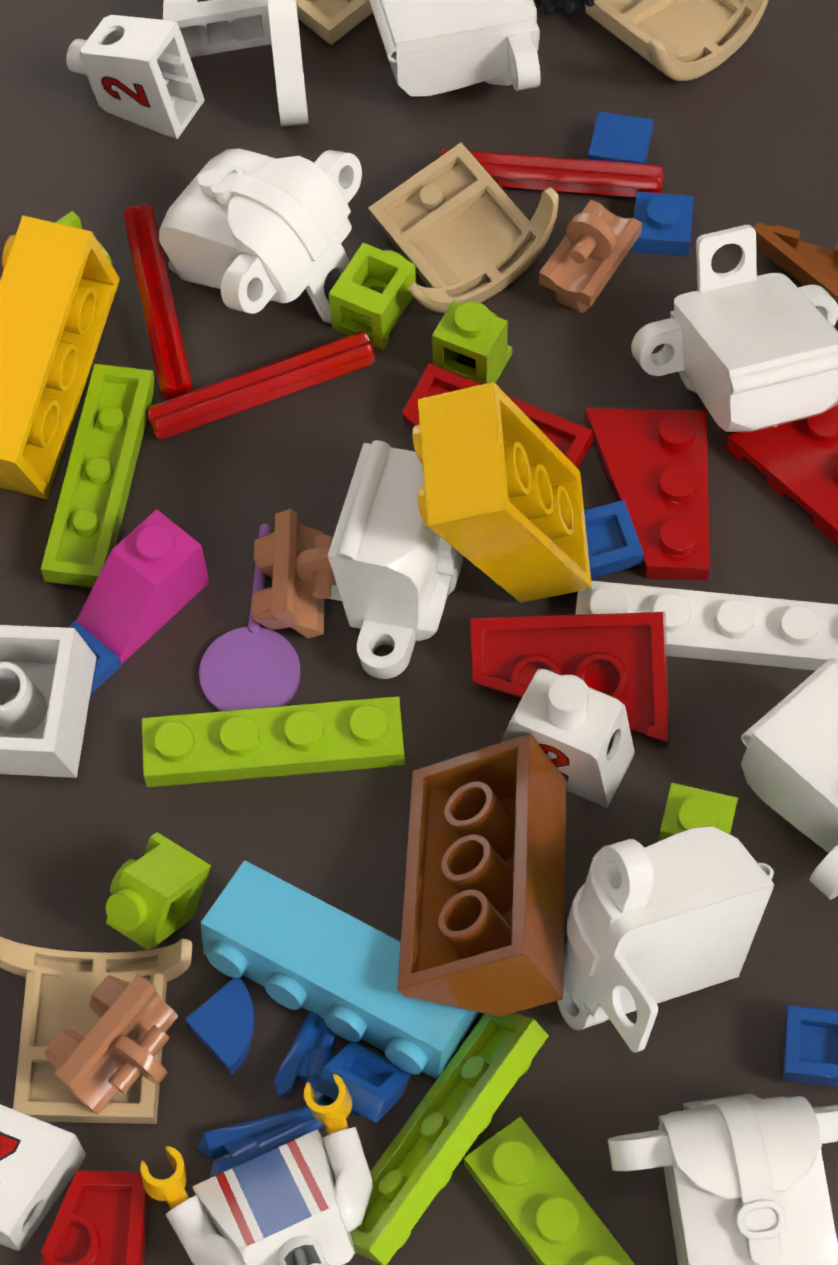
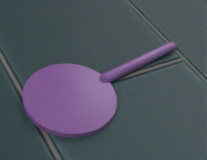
M264 523L259 527L258 539L271 533V526ZM256 562L252 595L257 591L265 589L266 574L258 570ZM251 606L248 627L237 628L218 637L205 651L199 667V680L203 694L208 702L219 712L285 706L294 696L301 677L300 662L294 647L279 633L262 628L261 624L252 618Z

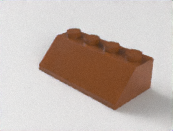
M530 733L413 771L398 974V990L404 997L496 1016H504L564 999L566 779Z

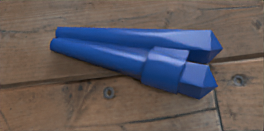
M309 1010L274 1079V1090L278 1097L292 1095L297 1081L305 1082L306 1084L310 1082L318 1102L317 1104L324 1102L325 1095L315 1089L324 1066L335 1057L332 1052L336 1033L326 1025L324 1019L319 1014Z
M324 1101L318 1105L326 1106L328 1103ZM304 1106L205 1132L197 1150L211 1159L224 1153L227 1154L214 1160L210 1178L320 1129L325 1124L317 1121L309 1107Z

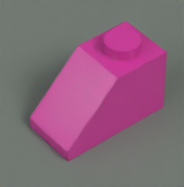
M156 509L111 550L76 622L116 654L122 665L209 584L202 545Z

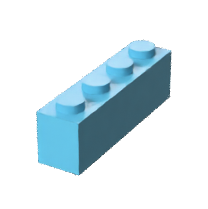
M245 860L201 921L203 954L206 955L208 961L217 970L233 978H240L243 975L262 985L270 997L284 1007L298 1010L302 1007L317 1013L338 1036L352 1042H358L360 1039L384 1051L391 1063L407 1073L417 1075L423 1072L437 1080L456 1054L479 1016L477 1011L404 997L398 990L400 941Z

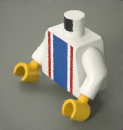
M333 1074L339 1094L334 1103L321 1106L317 1104L318 1102L310 1082L304 1088V1099L314 1118L321 1124H325L327 1136L322 1138L317 1129L192 1186L196 1194L192 1198L188 1196L184 1189L186 1186L185 1165L182 1155L175 1148L165 1147L169 1163L175 1170V1173L170 1178L158 1180L152 1177L146 1163L143 1160L141 1161L140 1170L145 1191L151 1198L168 1203L171 1210L166 1213V1217L194 1265H343L352 1259L355 1250L351 1231L362 1224L373 1185L356 1127L349 1128L346 1121L352 1109V1098L340 1076Z

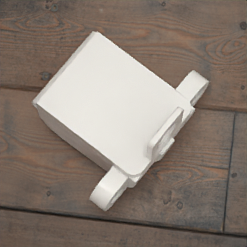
M369 0L395 80L410 96H432L483 81L489 84L504 86L513 84L516 91L540 86V66L537 55L540 30L537 24V9L533 0Z
M239 148L223 151L209 160L166 213L160 227L159 242L170 259L168 267L175 274H178L183 281L221 289L222 300L228 308L251 314L261 311L270 300L280 303L291 302L299 297L306 288L322 321L332 323L330 303L324 293V283L332 269L337 268L342 274L350 262L341 243L352 229L347 217L351 213L348 203L358 191L361 183L362 169L358 158L351 153L328 150L322 153L313 163L301 156L276 159Z
M743 225L701 235L696 241L698 290L677 296L674 299V311H670L669 319L645 325L633 338L631 345L632 354L643 370L653 376L679 372L686 388L698 394L715 422L726 432H753L769 427H777L781 424L820 415L838 405V331L834 328L838 320L837 302L824 288L818 285L797 287L786 275L781 273L757 276L756 231L751 225ZM733 243L739 245L742 249V258L739 264L727 273L714 272L711 267L714 253L726 244ZM665 344L659 352L652 354L658 345Z
M375 440L372 444L363 443L330 546L328 559L337 585H332L331 597L327 599L342 601L350 627L361 629L357 640V653L363 669L372 677L390 679L401 674L408 666L415 641L428 639L437 632L447 596L456 586L463 563V555L455 548H452L449 543L432 529L428 528L422 521L417 495L419 488L424 487L423 464L419 461L416 452L392 448L386 442ZM381 645H391L394 647L393 651L387 656L380 657L373 654L376 648Z
M830 658L741 736L742 742L747 747L741 761V767L747 784L762 801L829 853L813 871L809 881L830 900L838 896V659Z
M715 827L692 828L646 848L634 839L601 848L593 857L586 882L578 890L567 919L568 939L564 949V999L557 1001L561 1014L567 1024L575 1030H582L610 1019L632 1052L636 1053L644 1050L658 1014V1003L739 977L774 888V883L771 881L774 875L773 869L765 863H757L738 838ZM637 1010L636 1024H633L625 1014Z
M753 1094L683 1103V1111L659 1116V1130L626 1134L608 1139L611 1165L614 1171H632L664 1166L678 1265H838V1244L821 1153L822 1144L838 1142V1104L812 1108L808 1100L803 1096L761 1099Z

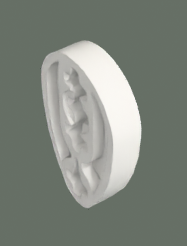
M267 0L281 127L307 125L309 122L296 0Z

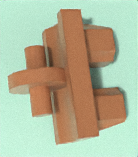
M591 199L582 213L574 216L568 224L567 234L539 272V284L554 290L555 299L558 303L580 313L586 312L641 235L642 222L634 218L616 216L605 209L600 203Z
M292 509L275 513V532L254 540L253 559L256 562L257 568L270 578L273 577L272 587L257 591L252 595L251 616L255 621L270 630L291 627L309 639L324 634L325 599L331 597L332 584H336L328 559L333 538L319 529L303 525L298 520L297 513Z
M139 974L130 983L114 976H106L91 994L89 1006L101 1019L86 1037H83L72 1028L62 1030L45 1049V1056L58 1070L54 1075L83 1106L97 1116L117 1091L125 1094L140 1075L158 1085L168 1073L154 1057L170 1039L165 1032L177 1019L178 1015L158 995L155 986Z

